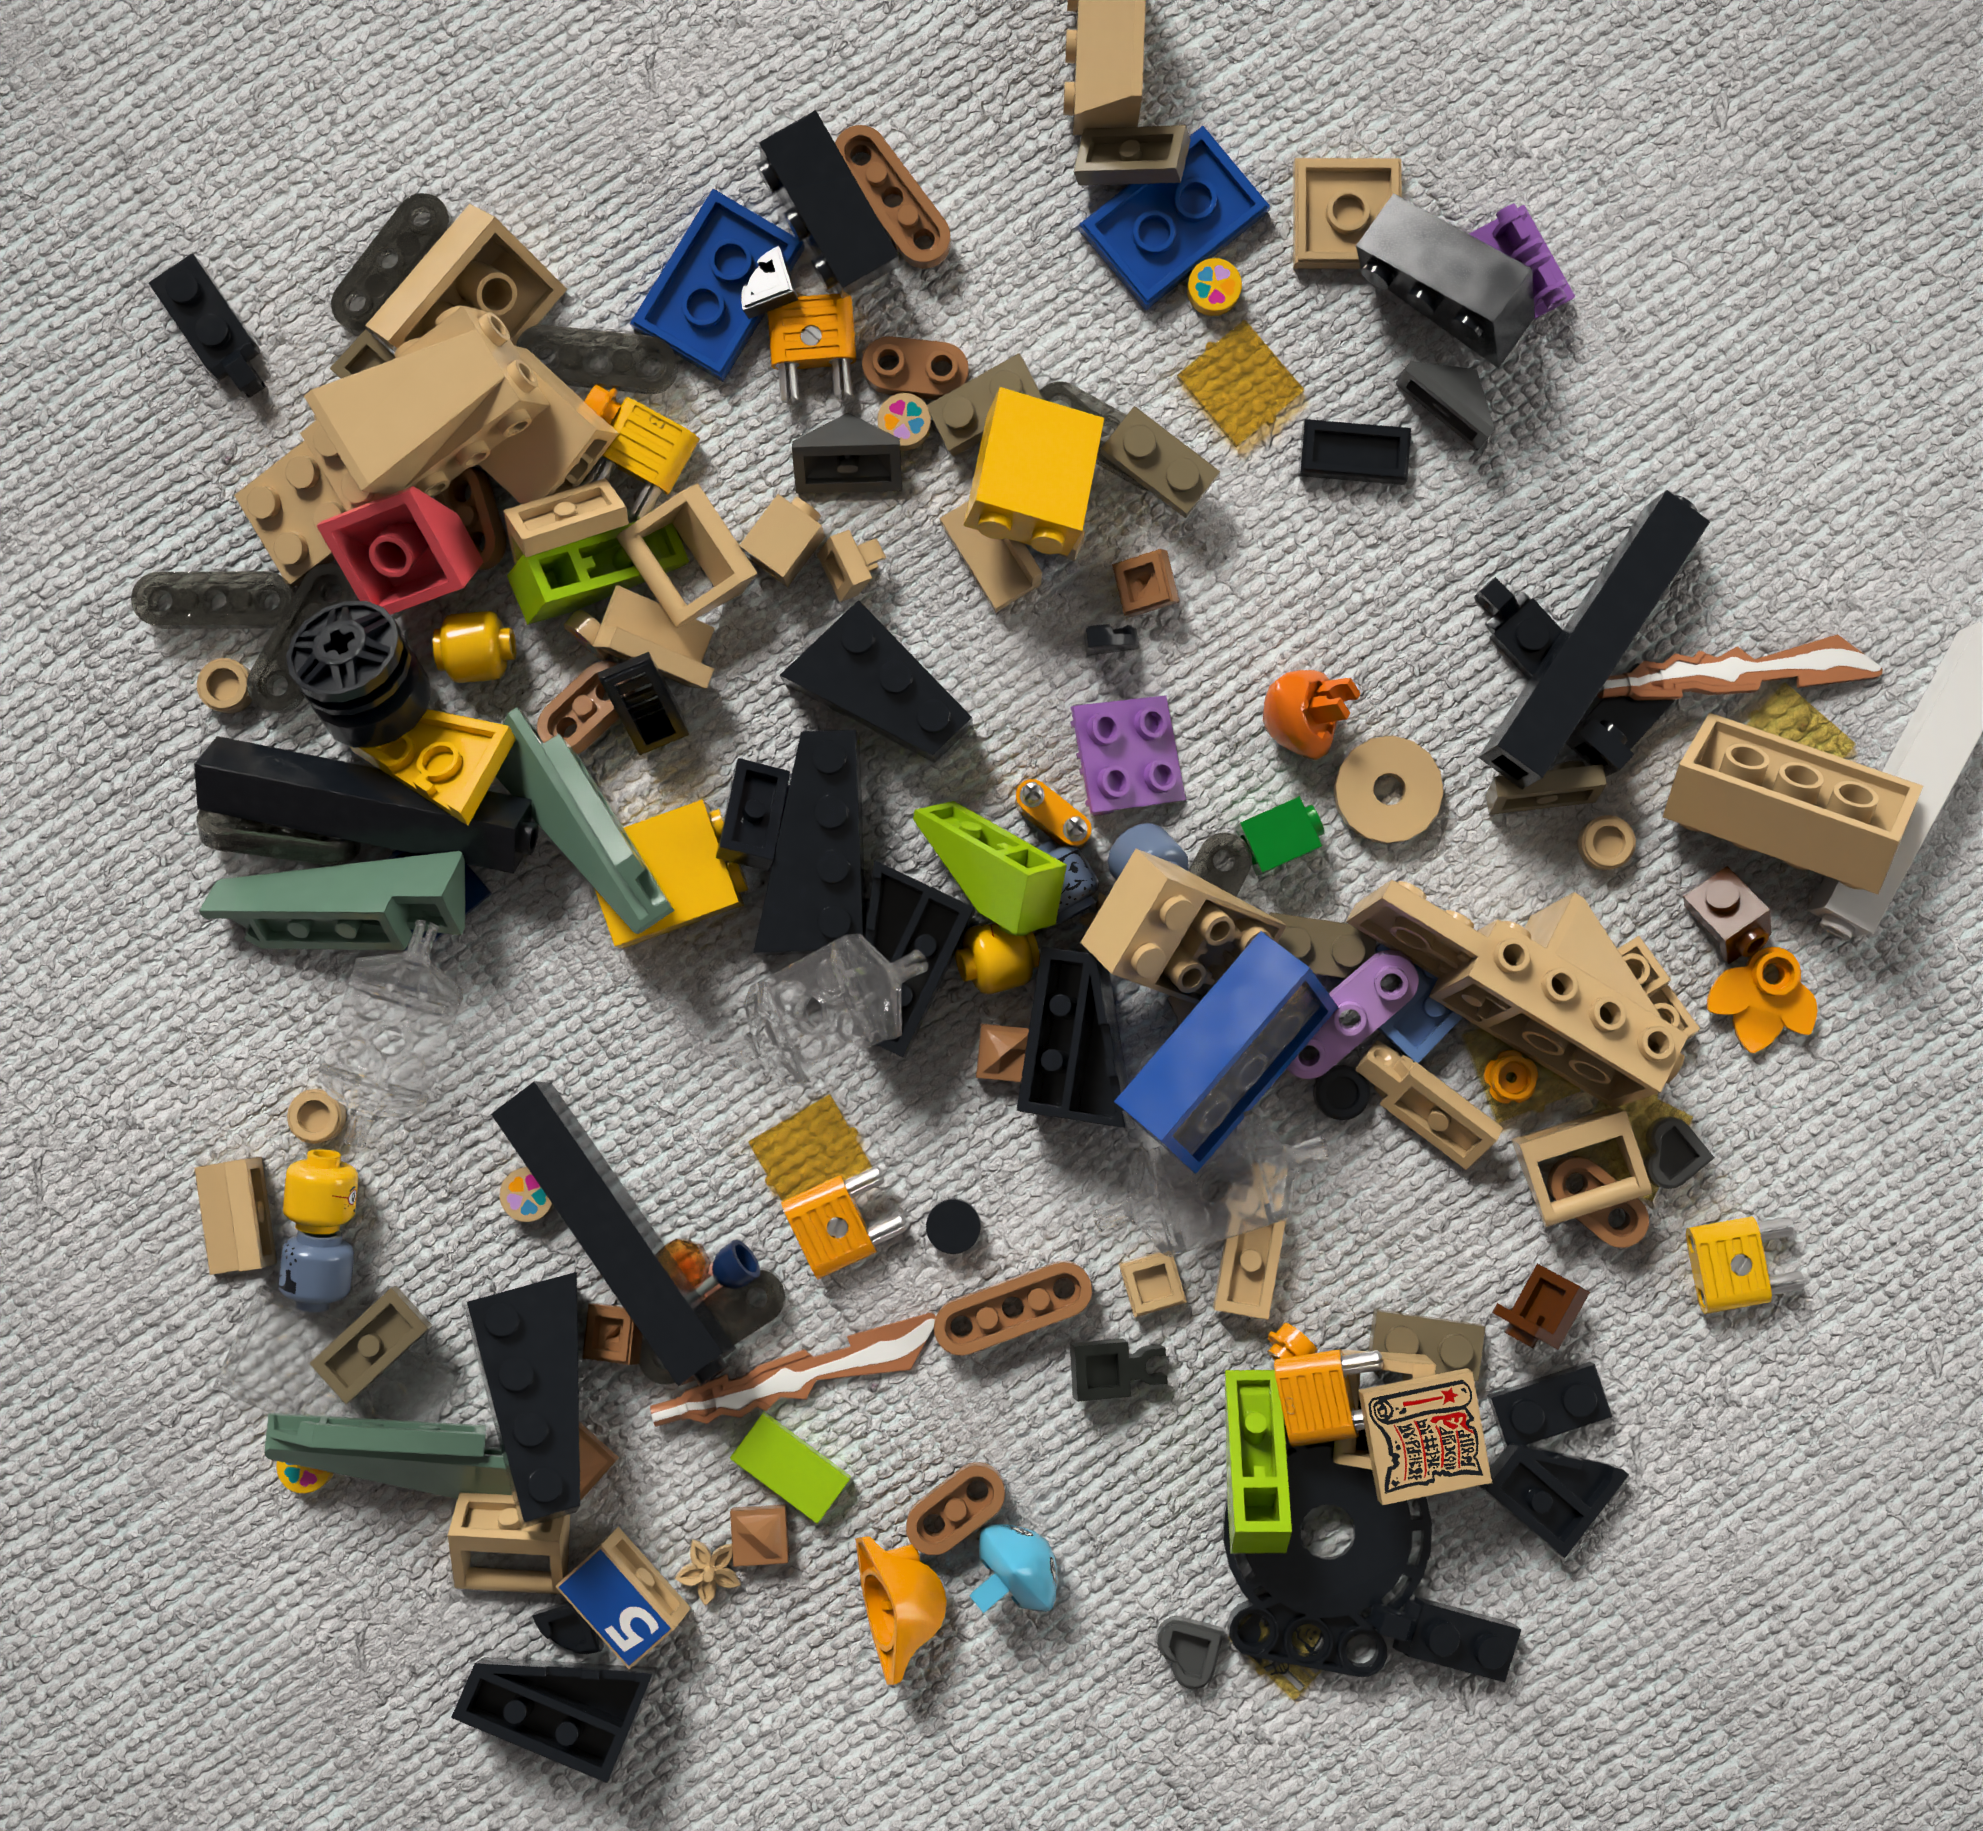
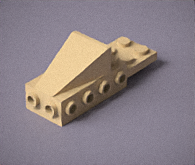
M463 305L452 307L437 317L435 320L436 326L423 337L409 340L398 347L394 353L395 359L314 388L304 395V398L315 414L314 419L316 420L300 432L304 441L234 495L288 586H301L335 560L317 528L321 521L411 486L418 488L430 497L438 495L449 486L451 480L467 468L473 467L485 460L490 455V450L506 438L526 429L531 424L533 418L550 406L538 387V380L535 374L522 360L510 340V334L506 326L494 313Z
M1391 879L1356 903L1346 923L1389 949L1405 954L1414 964L1437 977L1438 979L1429 995L1430 998L1612 1108L1661 1093L1665 1083L1673 1080L1683 1065L1684 1055L1680 1052L1689 1035L1662 1019L1584 897L1575 892L1531 915L1525 928L1511 921L1497 919L1476 931L1473 929V922L1466 916L1451 910L1443 911L1427 901L1426 894L1418 887L1407 882H1396Z

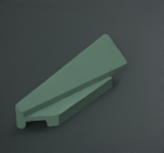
M518 707L508 712L503 725L510 726L516 741L495 777L512 796L532 799L531 817L534 821L538 823L542 830L634 933H642L675 911L577 753L560 734L543 743L539 738L537 729Z

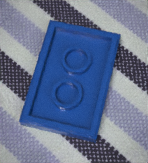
M1201 126L1190 135L1191 141L1181 183L1129 184L1079 224L1080 233L1145 311L1188 278L1196 265L1214 257L1264 217L1270 209V205L1204 126Z
M712 189L636 312L630 325L632 329L724 382L765 315L764 313L748 319L743 311L741 302L743 286L747 285L750 276L758 267L757 261L765 253L779 246L785 255L789 271L791 272L803 253L805 244L803 241L799 242L795 236L717 190Z

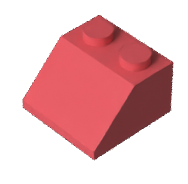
M414 486L323 520L317 525L318 530L359 601H368L384 607L390 615L464 588L483 564L482 557L459 515Z

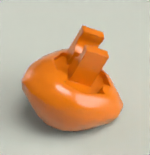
M1316 670L1288 672L1269 686L1265 696L1262 721L1268 734L1279 745L1304 758L1317 760L1329 753L1337 721L1347 720L1350 715V711L1344 702L1358 700L1361 693L1351 678L1329 680L1325 673Z

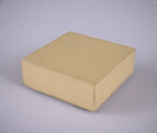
M1170 1248L1118 1263L1134 1318L1187 1303Z

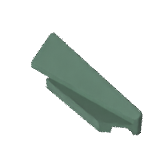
M454 851L220 879L213 885L199 912L202 917L208 920L231 919L246 927L244 939L261 949L405 950L413 935L410 929L462 935L465 929V861L462 852Z
M281 1413L268 1414L264 1453L266 1458L455 1499H458L459 1492L512 1495L501 1449L485 1447L486 1425Z

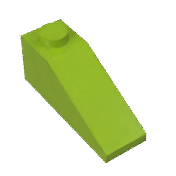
M633 523L529 557H525L523 554L508 573L507 578L527 625L574 612L612 596L615 586L630 589L644 583L645 580L616 538L620 532ZM672 523L643 538L665 573L683 567L689 562L676 528Z
M955 801L914 810V822L978 913L997 923L1003 932L1015 936H1025L1030 934L1031 931L1056 924L1067 867L1065 863Z
M1225 1370L1227 1504L1230 1554L1286 1553L1292 1534L1284 1416L1275 1370Z

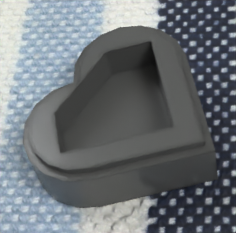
M1663 1117L1653 1121L1648 1127L1646 1142L1650 1152L1645 1157L1644 1166L1649 1181L1654 1186L1664 1189L1677 1188L1715 1158L1693 1130L1681 1119Z
M1182 1616L1169 1617L1160 1624L1156 1634L1157 1645L1165 1659L1171 1661L1174 1677L1180 1685L1188 1689H1199L1211 1681L1225 1631L1223 1627Z

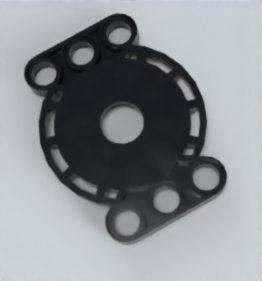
M1359 1397L1358 1410H1361L1360 1397ZM1284 1424L1285 1441L1287 1445L1290 1442L1287 1435L1286 1425ZM1365 1429L1359 1430L1356 1450H1369ZM1334 1441L1296 1446L1286 1451L1292 1534L1287 1552L1244 1553L1252 1568V1571L1245 1579L1237 1565L1235 1554H1230L1228 1504L1226 1501L1222 1535L1226 1557L1242 1593L1249 1599L1238 1604L1230 1612L1227 1620V1631L1234 1647L1250 1657L1356 1677H1369L1378 1673L1385 1665L1387 1645L1382 1635L1377 1633V1629L1367 1624L1369 1616L1365 1618L1360 1612L1371 1607L1373 1602L1384 1605L1381 1599L1394 1588L1402 1574L1409 1578L1400 1593L1387 1606L1400 1609L1407 1599H1410L1421 1582L1431 1553L1432 1520L1427 1498H1417L1420 1516L1410 1514L1407 1500L1382 1505L1377 1499L1373 1471L1371 1469L1333 1462ZM1320 1505H1335L1344 1509L1350 1515L1353 1522V1537L1350 1545L1342 1553L1334 1557H1320L1311 1553L1304 1546L1301 1539V1525L1304 1517L1313 1508ZM1421 1530V1547L1414 1566L1408 1562L1412 1550L1413 1531ZM1262 1585L1267 1592L1257 1596L1254 1590ZM1249 1614L1261 1615L1268 1622L1266 1636L1256 1643L1243 1641L1237 1633L1240 1620ZM1304 1624L1317 1626L1322 1632L1320 1646L1310 1653L1299 1652L1292 1646L1294 1631ZM1358 1634L1368 1635L1376 1643L1374 1656L1365 1663H1355L1346 1655L1348 1641Z

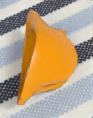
M869 1536L855 1538L861 1587L870 1630L886 1684L895 1685L902 1681L908 1663L916 1650L931 1639L941 1627L946 1612V1593L936 1572L928 1565L920 1562L918 1550L912 1544L885 1551Z

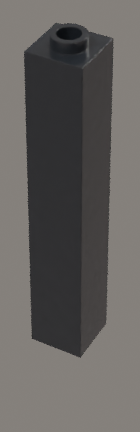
M1666 490L1643 508L1479 755V759L1519 788L1524 789L1544 777L1711 522L1697 512L1692 502Z
M220 736L213 740L194 763L198 810L419 855L460 851L463 854L465 864L513 874L524 855H531L534 852L538 839V823L531 822L532 799L487 791L469 825H466L378 768Z
M532 1082L491 1114L675 1383L681 1386L696 1380L699 1386H703L728 1367L723 1358L733 1352L736 1347L553 1084L548 1082Z

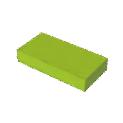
M765 1411L730 1457L732 1461L817 1524L851 1478L848 1473Z

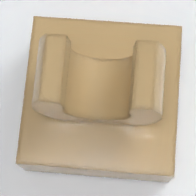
M850 530L830 536L817 554L839 602L858 596L872 579L870 572L878 569L877 563L886 559L877 539L869 540L857 546Z

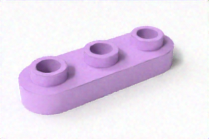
M1395 950L1378 952L1333 989L1329 995L1339 1008L1307 1044L1316 1047L1319 1051L1318 1055L1312 1060H1304L1297 1055L1286 1069L1293 1075L1303 1079H1313L1324 1075L1405 1006L1416 994L1419 984L1418 974L1411 959ZM1387 974H1397L1401 978V983L1397 988L1388 990L1381 986L1382 978ZM1349 1009L1355 1010L1360 1014L1359 1020L1353 1025H1345L1339 1020L1342 1012Z

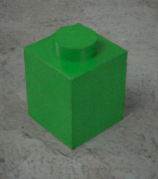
M1300 796L1240 822L1235 827L1256 876L1322 847L1319 836L1325 834L1323 824L1316 809L1312 804L1305 807Z

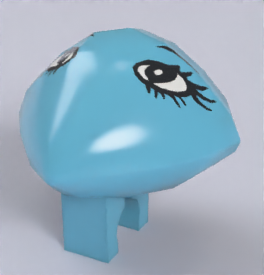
M991 1524L983 1526L979 1537V1558L986 1568L993 1570L994 1574L969 1595L971 1599L985 1613L1010 1591L1013 1595L1011 1596L1012 1600L1019 1608L1040 1612L1050 1611L1056 1600L1057 1568L1056 1557L1048 1540L1034 1530L1015 1525Z

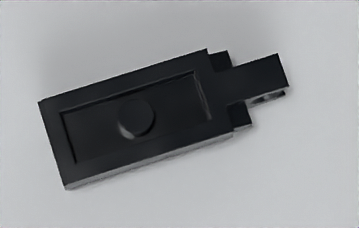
M193 253L149 282V285L204 366L219 381L229 375L238 389L243 391L248 398L267 387L250 363V360L259 355L255 348L258 346L203 264Z
M1495 577L1474 598L1492 617L1485 623V626L1492 633L1489 638L1530 680L1562 632V629L1533 598L1530 599L1522 590L1514 596Z
M1415 1596L1414 1600L1407 1599L1404 1610L1373 1602L1367 1621L1368 1625L1374 1626L1377 1629V1633L1394 1638L1392 1648L1404 1653L1408 1657L1501 1682L1506 1681L1521 1633V1629L1511 1622Z

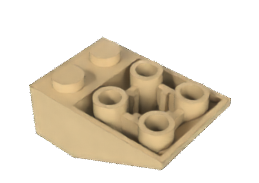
M1135 849L1081 940V944L1112 975L1197 1005L1260 931L1277 942L1287 925L1180 866Z

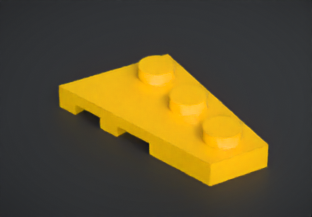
M427 709L416 726L396 741L378 747L353 748L350 746V748L358 756L464 824L469 825L516 738L508 725Z

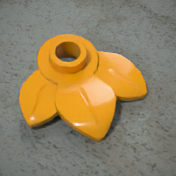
M1780 947L1762 948L1748 959L1746 966L1725 970L1717 977L1707 997V1010L1709 1012L1722 1015L1733 1014V1026L1736 1036L1743 1047L1750 1053H1756L1771 1044L1784 1026L1793 1032L1810 1035L1813 1031L1818 1012L1815 996L1800 982L1801 968L1797 959L1792 953ZM1768 964H1773L1779 971V978L1774 984L1766 982L1763 976V971Z

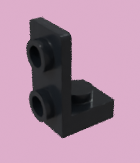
M1639 663L1633 665L1626 673H1631ZM1629 696L1603 698L1575 728L1566 744L1590 766L1603 764L1605 777L1620 771L1633 757L1634 753L1631 749L1676 699L1635 700Z

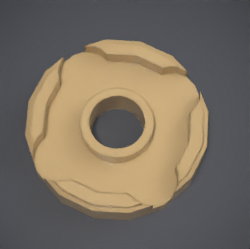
M1393 735L1371 738L1350 751L1339 767L1333 786L1336 809L1346 826L1357 835L1360 834L1365 839L1380 844L1405 842L1426 830L1439 813L1444 793L1441 771L1430 753L1412 740ZM1388 775L1400 782L1402 797L1397 804L1386 805L1377 800L1374 795V784L1378 777Z

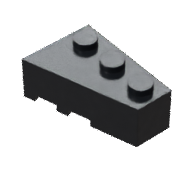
M816 110L759 142L761 161L756 164L757 170L770 193L776 192L787 209L783 214L797 240L801 242L805 239L815 254L816 258L811 260V263L827 290L835 286L843 299L898 267L899 254Z
M859 600L780 674L786 686L802 692L827 705L830 709L871 728L876 733L933 763L973 727V719L969 713Z

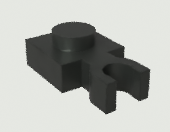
M1123 1338L1070 1343L1073 1398L1079 1402L1131 1397L1130 1380L1140 1379L1149 1385L1168 1384L1167 1375L1162 1372L1153 1374L1146 1372L1147 1361L1153 1356H1166V1348L1160 1344L1148 1345L1139 1348L1133 1354H1129L1128 1341Z

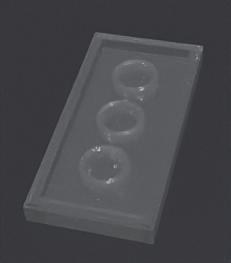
M262 1285L256 1290L213 1388L268 1413L439 1423L461 1373L407 1350L353 1401L345 1404L309 1363L351 1324L325 1312L299 1310L296 1308V1301L285 1297L281 1292Z

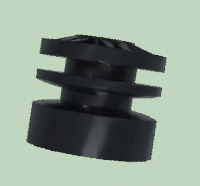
M343 601L325 607L308 618L291 638L286 655L289 674L336 741L353 748L378 747L396 741L409 732L427 711L432 693L429 677L417 656L409 648L408 641L401 633L398 624L384 607L368 601Z

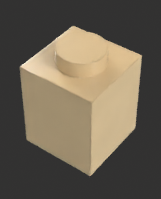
M777 494L739 546L750 561L788 588L826 537L822 525L818 523L821 515L812 506L798 497H795L790 503L784 497Z

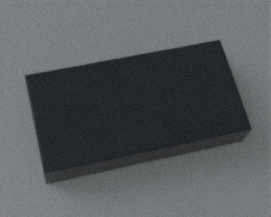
M1305 419L1302 424L1298 476L1405 485L1408 480L1411 428Z

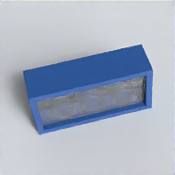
M1260 931L1114 1102L1154 1140L1196 1174L1339 1007L1310 967Z

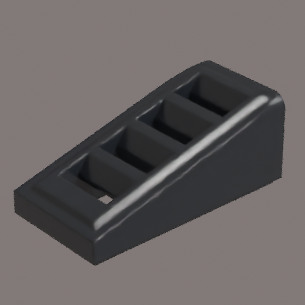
M649 652L598 672L599 680L639 755L689 735L683 713ZM645 672V674H643V675H640V676H638V677H636V678H633V679H631V680H628V681H626V682H624V683H621V684H619V685L617 684V683H620V682H622V681H625V680H627V679H629V678H632V677H634V676H637V675L642 674V673ZM650 683L652 684L651 686L646 687V688H644V689H642V690H639V691H637V692H634V693H632V694H630V695H627V696H624V695H623V694H626V693H628V692H630V691H633V690H635V689H638V688H640V687H642V686H645V685H647V684H650ZM658 696L657 698H654V699H652V700H649V701H647V702H645V703H642V704H640V705H637V706L631 708V706H633V705H636V704H638V703H640V702H643V701H645V700H648V699H650V698H652V697ZM662 707L664 708V709H661V710H659V711H657V712H654V713H652V714H649V715H647V716H645V717H642V718L638 719V717H641V716H643V715H646V714H648V713H650V712H653V711H655V710H658V709H660V708H662Z

